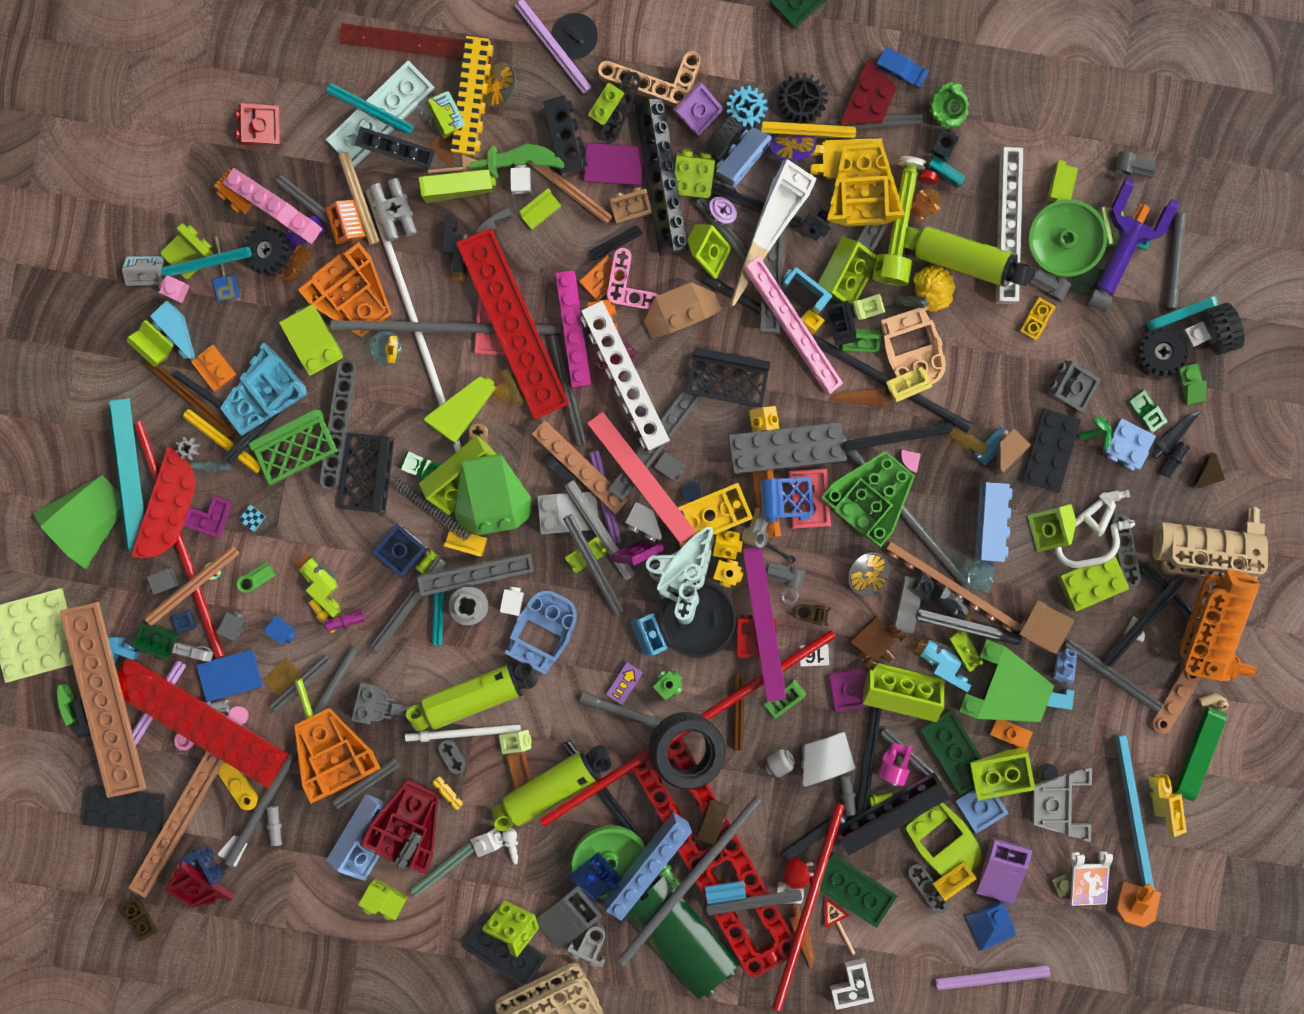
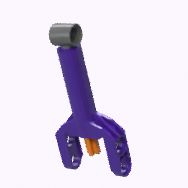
M1128 177L1122 183L1109 210L1111 221L1120 237L1096 285V289L1093 290L1087 302L1088 305L1102 312H1106L1113 299L1111 296L1114 295L1136 246L1163 236L1179 206L1178 201L1171 199L1168 205L1163 208L1154 229L1143 224L1150 210L1145 204H1139L1133 218L1126 215L1122 216L1121 213L1134 188V180Z

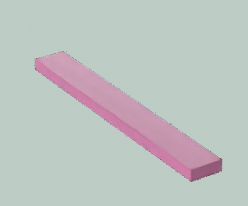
M760 256L754 258L743 269L827 395L831 394L843 382Z

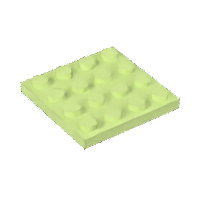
M62 588L0 605V665L5 683L73 665L59 612L68 609Z

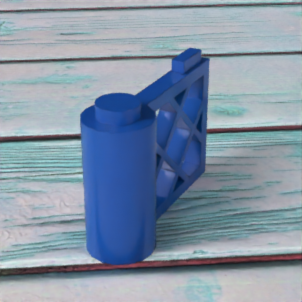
M811 477L759 480L762 519H766V523L778 522L777 518L798 517L799 520H811L810 516H814ZM801 482H805L806 487L803 494L797 488ZM782 483H787L791 487L787 494L782 491ZM794 491L800 497L796 503L789 498ZM786 501L793 507L789 513H784ZM802 501L807 504V512H803L798 507Z

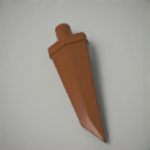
M885 388L838 393L828 400L885 407V401H893L891 394L885 393Z
M798 904L791 906L793 916L788 918L794 933L801 916ZM808 926L801 949L811 970L814 953Z

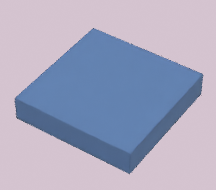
M975 788L955 800L976 834L1009 814L999 797L978 801Z

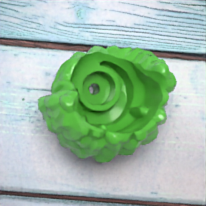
M948 82L942 84L931 95L932 100L930 101L931 108L929 111L943 129L959 127L968 115L967 108L969 103L967 96L961 90L962 85L959 83Z

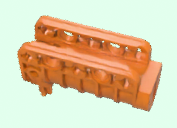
M1227 569L1224 577L1208 575L1204 578L1179 647L1180 655L1185 659L1184 667L1188 674L1217 681H1228L1230 678L1236 679L1238 674L1249 677L1255 676L1256 666L1241 663L1239 657L1234 656L1260 586L1256 578L1247 573ZM1212 581H1215L1217 585H1213L1211 588V592H1209L1210 586L1208 583H1212ZM1206 598L1205 604H1201V601ZM1195 631L1193 637L1190 638V633ZM1194 663H1196L1197 666H1195L1193 669H1191V668H1190V665H1193Z

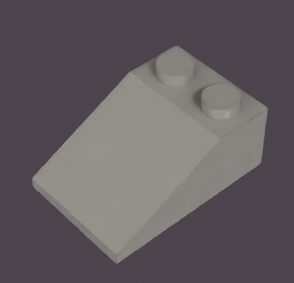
M582 492L598 516L596 496L592 492ZM569 493L538 496L542 535L569 532L563 521V518L569 514L573 515L581 531L593 530Z

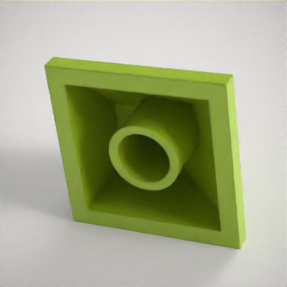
M695 224L687 239L690 250L700 265L713 279H716L732 247L713 225Z
M1072 504L1027 515L1037 552L1072 544L1076 527Z

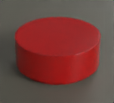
M923 170L920 172L918 179L922 183L936 185L939 176L932 171Z

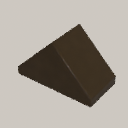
M1216 453L1207 454L1191 488H1202L1225 480Z

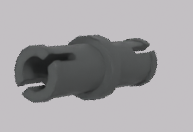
M851 775L840 776L842 792L840 798L843 799V805H845L844 815L857 814L854 802L856 795L853 792Z

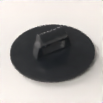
M570 13L558 20L553 29V38L569 58L577 59L585 57L592 52L597 44L598 31L595 23L588 16L581 13Z

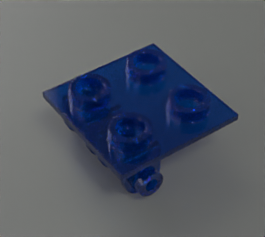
M599 852L568 875L592 902L609 889L616 891L619 888L618 882L623 879Z

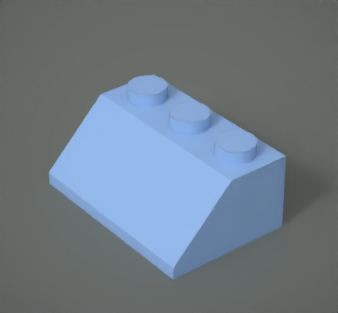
M754 127L750 131L746 130L740 137L742 141L737 146L734 144L728 151L729 156L727 159H722L715 167L717 169L716 176L727 185L735 188L769 147L772 137Z

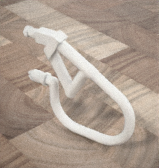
M1129 490L1102 493L1098 501L1076 518V526L1085 521L1099 537L1102 536L1116 507L1114 502L1120 501L1125 497L1129 498ZM1106 505L1107 508L1098 525L1091 515ZM1124 520L1111 525L1113 545L1111 550L1102 557L1071 561L1063 555L1061 547L1055 548L1056 556L1061 563L1071 568L1105 563L1112 559L1119 549L1120 539L1118 530L1132 528L1135 526V521Z

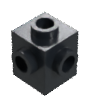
M818 206L813 214L809 213L803 221L805 226L801 231L816 242L821 236L825 238L831 229L829 227L831 222L827 221L829 213Z

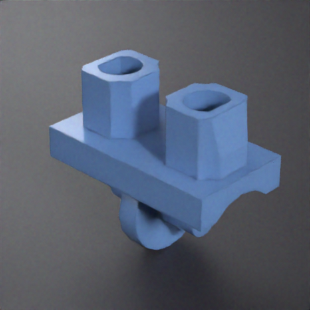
M1067 648L1064 653H1057L1055 669L1053 671L1054 679L1059 682L1066 681L1070 685L1073 684L1077 659L1076 651Z

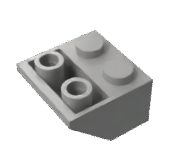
M636 502L625 522L628 524L627 528L635 533H638L639 530L646 533L645 538L653 542L656 539L660 540L662 536L654 511Z

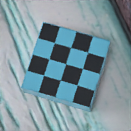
M249 505L239 521L251 530L256 531L266 518V515L254 506Z

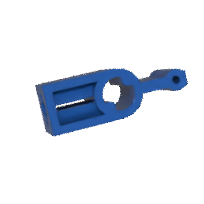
M885 47L876 65L882 72L900 81H906L919 89L929 70L915 64L911 59L888 47Z

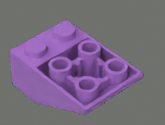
M991 837L976 894L1014 904L1027 872L1032 850L1028 847Z

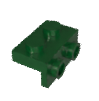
M143 620L136 639L131 643V647L136 648L138 652L151 654L158 660H167L173 655L171 653L173 644L177 643L179 634L155 624L149 625Z

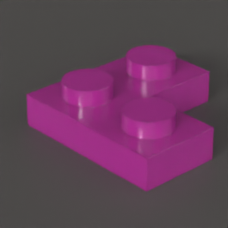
M213 495L208 513L189 507L183 526L221 538L233 502Z

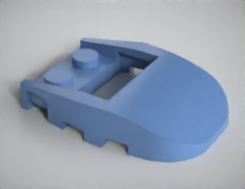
M541 591L535 594L527 603L522 613L519 614L505 654L522 663L531 664L535 670L546 675L570 640L577 620V612L573 603L552 591ZM527 620L561 637L552 656L518 638Z

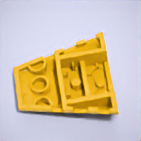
M883 144L844 146L827 221L844 226L887 224L904 217L905 213Z

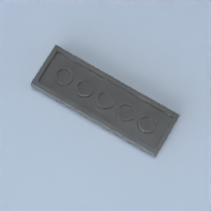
M841 423L728 436L733 475L845 462L847 460L846 452L843 448L844 439Z

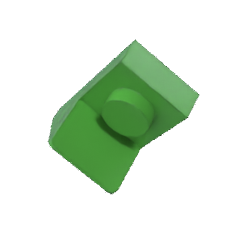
M1198 363L1184 366L1178 371L1186 405L1206 401L1207 382L1202 381Z

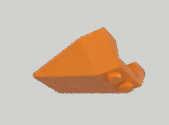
M359 242L336 255L298 288L309 304L313 303L316 309L333 320L384 321L392 314L373 261ZM351 330L352 332H354L355 334L359 335L360 337H363V336L366 335L368 332H370V331Z
M330 708L294 725L302 787L311 804L381 769L373 751Z

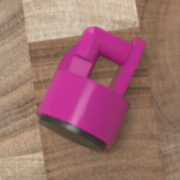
M892 743L882 759L877 774L878 778L894 786H904L910 771L907 768L913 746L909 745V747L898 743ZM897 753L905 755L902 765L894 762Z

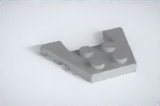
M1087 766L1035 784L1032 798V823L1035 826L1091 842V824L1071 823L1072 786L1092 785V768Z

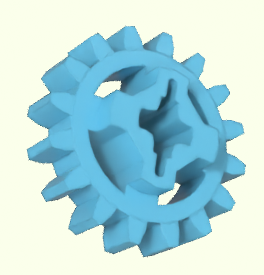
M741 86L740 92L735 89L733 92L735 96L729 95L728 99L731 102L726 104V107L730 108L727 110V114H732V117L743 124L744 129L746 124H749L751 128L754 122L759 125V118L764 119L766 116L762 112H767L768 110L764 106L767 104V100H762L764 93L757 94L758 88L752 91L751 86H748L747 90ZM740 97V103L734 106L736 100ZM744 104H747V106L750 107V110L744 108ZM760 108L758 114L753 117V112Z

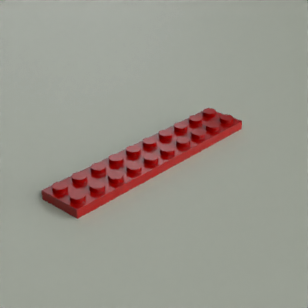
M492 227L456 242L534 420L569 405L570 403Z
M125 659L117 673L125 701L259 784L270 788L289 755L287 752L135 659Z

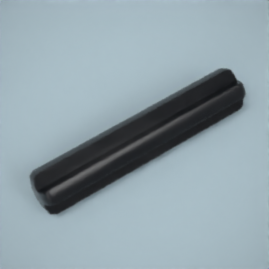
M634 226L590 250L589 254L593 260H596L641 236L642 231L639 226Z

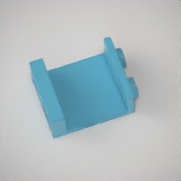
M797 267L793 271L789 269L782 279V282H784L782 288L785 290L793 278H795L820 298L812 309L818 315L829 302L832 295Z

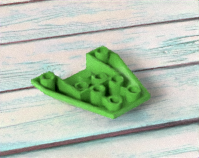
M885 451L835 481L821 498L836 514L860 534L881 547L895 529L915 475Z

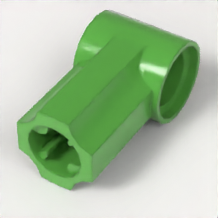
M265 562L247 575L240 577L237 581V588L243 593H252L275 577L276 574L269 563ZM246 579H249L252 583L251 588L248 590L243 588V582Z

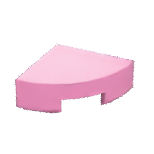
M901 450V459L908 470L917 473L921 454Z

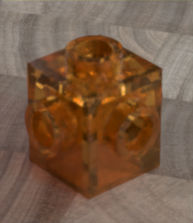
M929 187L926 191L922 189L914 196L917 200L911 205V208L924 220L929 214L933 216L941 209L939 204L943 200L937 190H932Z

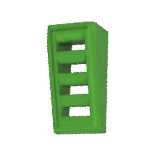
M795 679L785 685V693L791 697V701L786 697L783 700L786 704L785 706L780 701H772L779 707V711L771 704L772 702L766 701L763 703L774 719L805 697L806 692ZM791 688L795 690L798 694L797 696L791 691Z

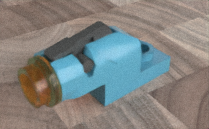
M920 638L914 651L929 664L935 665L931 672L968 692L971 687L967 683L968 679L960 674L957 677L955 676L962 663L959 657L955 655V649L927 638Z

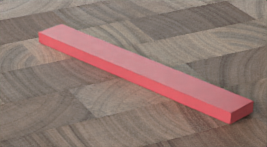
M602 412L588 422V426L677 541L681 544L695 534V529L606 415Z

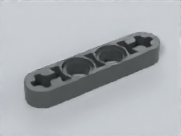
M1116 514L1111 518L1110 525L1116 523L1118 517L1121 520H1129V518L1124 514ZM1131 528L1122 529L1127 530V533H1119V538L1126 536L1129 543L1125 547L1119 545L1116 553L1117 561L1125 579L1130 575L1129 571L1124 572V568L1130 569L1134 567V570H1130L1131 576H1135V580L1132 581L1133 584L1127 580L1126 582L1129 587H1136L1139 585L1141 577ZM1127 554L1132 557V563L1128 566L1124 565L1122 558Z

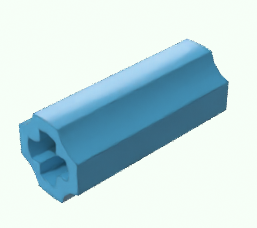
M999 427L973 453L974 457L981 464L986 465L997 454V445L1001 441L999 437L1006 431L1004 428Z
M743 880L705 886L708 904L746 898Z

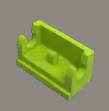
M598 537L588 542L596 560L608 553ZM579 549L565 557L575 573L588 566Z
M957 631L947 637L966 671L971 672L974 670V667L983 664L982 658H980L967 633Z

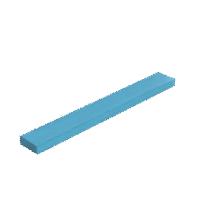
M1116 734L1115 741L1141 884L1144 887V885L1149 883L1154 887L1127 736Z

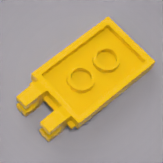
M882 138L825 140L822 142V145H816L815 151L810 155H823V164H811L810 175L823 174L826 180L837 179L844 146L882 143Z

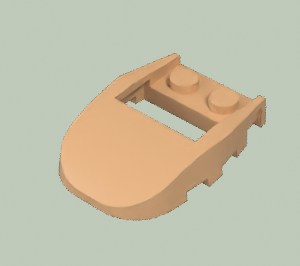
M915 308L882 319L884 348L896 376H901L922 367L925 369L931 384L939 381L945 372V356L942 352L941 345L943 344L941 337H939L935 329L933 320L929 319L925 311L927 308ZM924 326L926 327L930 345L895 356L890 342L891 337Z

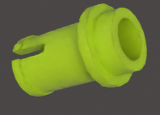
M432 550L426 551L425 557L416 566V569L422 574L426 572L435 558L439 557Z
M892 792L877 796L872 794V797H869L870 807L872 808L893 796Z

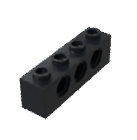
M563 95L543 101L556 155L564 163V168L560 169L562 176L565 179L586 173L585 166H588L585 154H581L580 148H583L581 137L576 135L575 130H578L576 118L572 119L571 112H574L571 100L568 101L566 96ZM559 116H566V119L563 122L557 121ZM565 133H570L571 136L569 139H562V136ZM568 152H576L574 157L567 158Z
M361 126L359 127L354 145L430 169L435 152L433 149Z

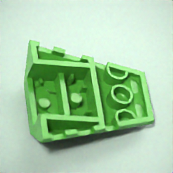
M101 475L33 514L39 526L67 556L87 569L90 564L89 562L100 549V545L109 535L111 528L122 515L119 491L104 475Z

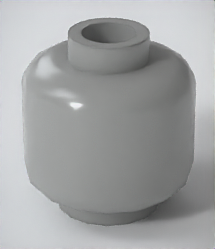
M779 749L767 756L765 768L770 775L773 774L779 778L793 770L795 760L788 750Z

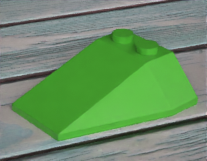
M501 454L462 460L455 506L459 527L462 526V529L465 528V530L476 535L516 529L534 514L531 496Z

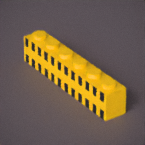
M466 36L457 108L465 122V126L453 132L451 147L453 154L476 157V152L480 151L481 141H478V135L483 130V122L480 120L481 114H485L486 108L483 97L488 93V83L485 82L486 76H490L491 64H488V60L493 55V45H491L489 39Z

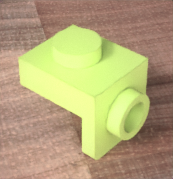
M880 294L853 301V312L859 320L885 313Z

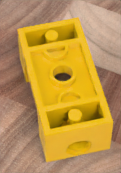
M739 483L678 507L696 531L695 534L683 543H679L680 548L706 527L713 528L712 535L753 519ZM705 511H714L715 519L707 521L704 518Z

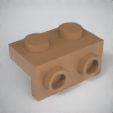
M641 187L632 189L631 193L626 195L623 193L615 194L610 199L616 225L652 214L647 190Z

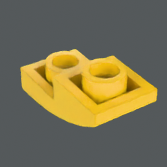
M1038 297L1020 332L1037 340L1056 306Z

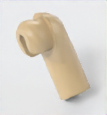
M1212 693L1198 699L1201 707L1212 704L1222 711L1227 710L1229 707L1227 699L1217 693Z

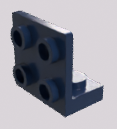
M206 844L176 861L177 864L183 861L190 866L199 862L211 886L223 879V870L219 864L216 865L213 859L214 853L210 847L207 848Z

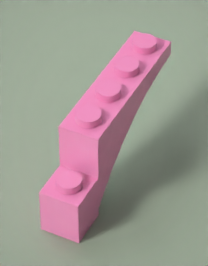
M235 168L232 169L223 182L225 186L311 244L323 229L290 204Z

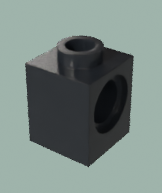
M942 129L929 154L946 162L959 137L952 130ZM947 140L949 147H942L940 141Z

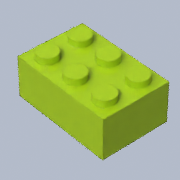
M1116 556L1105 563L1073 568L1056 576L1071 611L1075 612L1129 589Z

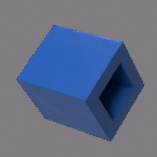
M277 615L268 624L264 632L279 644L285 645L293 641L296 636L294 633L297 629Z

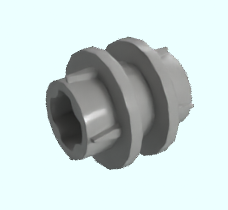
M475 587L458 589L452 594L449 601L451 617L462 625H473L480 622L488 611L486 595ZM465 597L476 602L473 614L462 611L461 607Z

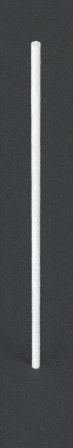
M368 189L365 193L410 322H418L392 244L388 242L383 226L378 223L379 218L376 210L373 208V203L375 202L370 189ZM414 332L439 406H441L446 400L422 332ZM458 439L456 444H453L455 452L462 448Z

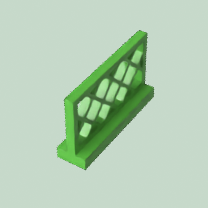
M315 409L248 443L251 450L255 452L269 485L272 486L338 452L323 420L325 417L322 411ZM320 424L322 428L320 437L311 434L313 426ZM299 433L306 434L303 445L295 443L296 436ZM310 436L318 439L315 450L307 447ZM322 440L328 442L331 450L325 453L319 451ZM283 441L290 443L286 454L278 451L280 443ZM293 445L302 447L298 458L290 455ZM305 449L314 452L312 460H302ZM266 450L273 451L270 462L263 459L262 452ZM277 453L285 456L282 467L273 464ZM289 457L297 460L296 466L292 470L286 468ZM272 466L281 469L278 477L272 479L270 474Z

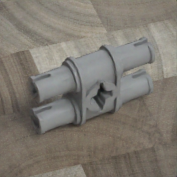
M398 178L388 181L393 197L388 200L384 197L380 183L369 187L375 202L373 203V208L377 212L378 223L383 226L388 242L399 238L394 222L398 220L403 225L406 237L417 233L412 220L413 212L410 210L407 201L408 197L406 194H403ZM390 207L397 209L396 213L389 211Z

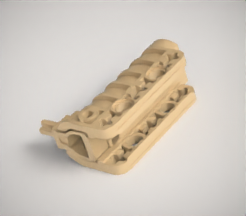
M569 963L499 997L495 1002L497 1014H603L595 991L578 963ZM573 969L577 974L573 975L570 971ZM560 978L561 982L554 985L551 983V980ZM539 986V988H542V991L539 992L536 990V987ZM521 994L527 997L522 1002L516 1000L517 996ZM504 1003L507 1005V1008L504 1009V1007H501V1004Z

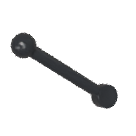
M767 541L765 546L787 558L789 563L796 561L794 556L787 555Z

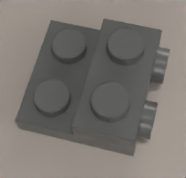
M1065 360L1058 365L1056 369L1058 374L1055 379L1049 382L1047 394L1057 401L1067 404L1079 413H1084L1101 379L1075 362Z

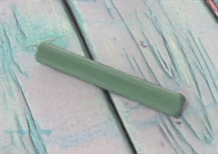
M467 843L410 889L413 896L418 897L473 853L474 847Z

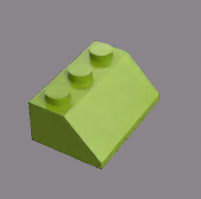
M842 237L818 285L832 295V299L840 303L849 300L850 308L853 309V301L859 299L874 270L876 255L860 242Z

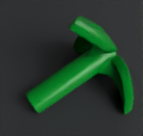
M1098 417L1093 419V422L1099 428L1080 432L1079 437L1081 440L1102 435L1104 436L1103 450H1106L1112 441V427L1108 420L1106 421Z

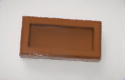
M525 751L505 754L514 789L532 780Z

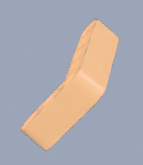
M694 51L687 52L684 55L674 84L610 61H604L599 65L598 74L601 81L609 82L620 88L622 83L620 77L632 71L637 72L641 76V80L648 84L646 88L638 89V95L649 99H662L664 104L675 108L680 101L674 100L673 97L676 94H681L685 97L692 89L700 67V56ZM692 58L695 59L697 63L693 66H690L687 64L686 61ZM606 68L612 70V73L608 76L602 74V71ZM633 75L629 79V86H624L623 89L630 90L634 93V90H631V87L634 83L637 84V81L635 80L636 76ZM687 76L690 82L684 84L680 81V78ZM660 87L666 90L663 95H658L655 91Z

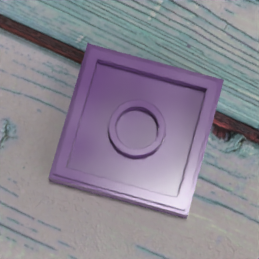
M699 81L673 109L698 137L724 110L720 103Z

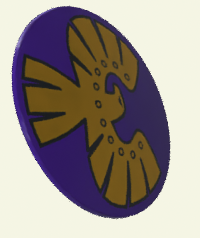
M776 134L771 141V151L779 159L800 161L809 157L815 151L816 139L814 136Z

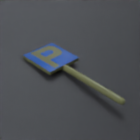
M214 236L217 254H219L221 250L218 237ZM220 264L222 277L213 279L217 302L239 298L240 293L236 275L226 276L224 264Z

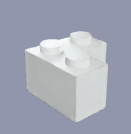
M864 959L844 962L848 981L830 985L836 1010L873 1002V994Z

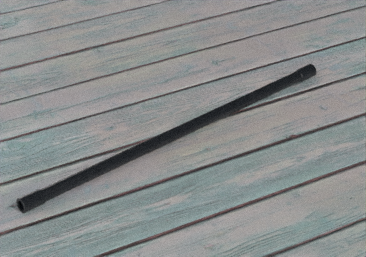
M706 272L701 283L732 299L735 289L724 284L718 278L713 279ZM741 294L737 302L760 314L761 304ZM814 334L812 335L821 350L881 384L887 386L886 382L892 379ZM919 393L907 397L918 405L951 422L955 427L968 433L973 424Z

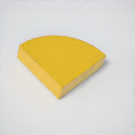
M390 336L384 347L388 363H395L397 336Z

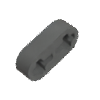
M450 739L440 743L439 752L448 769L453 774L462 773L466 768V761L456 743ZM445 743L447 745H452V756H450L448 751H443V749L445 748ZM453 757L457 762H462L461 770L452 767L454 765Z

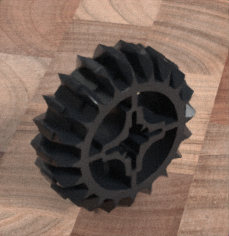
M796 73L795 79L790 75L788 77L789 82L784 80L782 82L784 87L780 86L778 88L780 93L777 94L776 98L780 100L777 102V106H783L779 112H786L784 115L785 119L791 116V123L797 119L798 124H801L802 120H804L805 124H809V118L812 122H815V115L820 118L822 116L821 111L826 110L823 104L828 103V99L824 98L828 93L822 91L825 89V85L818 86L820 79H817L815 82L813 81L814 75H811L810 79L806 78L807 73H803L802 78H800L799 73ZM801 85L799 92L787 94L791 88ZM807 86L816 93L817 97L808 93ZM803 91V96L805 100L801 107V102L799 98ZM787 101L794 103L798 110H793ZM813 103L817 104L813 110L804 113L805 106L812 105Z

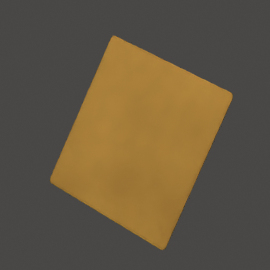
M285 657L262 681L279 696L303 673Z

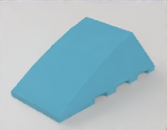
M264 342L260 346L261 351L257 357L254 356L251 360V366L246 373L243 372L240 377V383L232 389L220 408L240 435H244L306 396V386L286 361Z

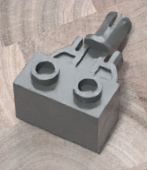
M359 680L350 718L351 721L370 725L371 721L391 720V715L406 717V712L404 711H407L410 706L394 703L396 697L389 696L384 690L379 688L378 684Z

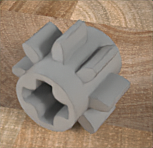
M183 437V442H176L179 447L175 452L182 454L181 459L188 456L189 460H193V455H199L197 448L200 445L194 444L195 438H191L188 441L186 437ZM187 445L191 446V449H189V452H186V451H185V449L187 448Z

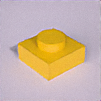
M811 309L801 317L802 322L812 335L825 321Z

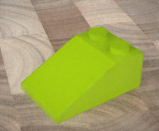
M313 303L279 322L309 376L343 358L341 348Z
M1025 747L1006 750L970 762L978 801L1035 790L1029 753Z

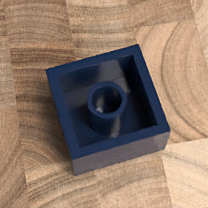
M397 523L372 553L398 576L404 578L429 548L403 525Z

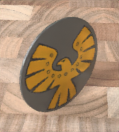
M500 62L492 66L490 76H486L485 83H488V93L484 95L483 100L488 106H502L513 94L516 85V74L513 67L506 62Z
M875 552L865 553L858 557L851 565L848 573V582L851 589L862 596H869L879 592L886 585L890 575V566L887 559Z

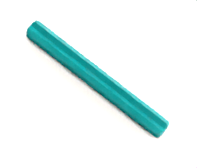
M332 83L326 89V92L331 96L407 135H410L414 129L412 124Z
M243 247L162 267V276L164 278L167 275L171 277L252 256L250 247Z

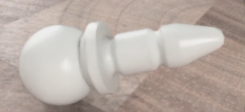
M510 828L502 832V839L506 842L505 847L509 849L512 862L517 864L518 854L515 846L518 844L516 840L517 832L515 829Z

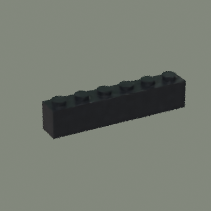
M934 772L840 825L837 836L848 855H851L950 798Z

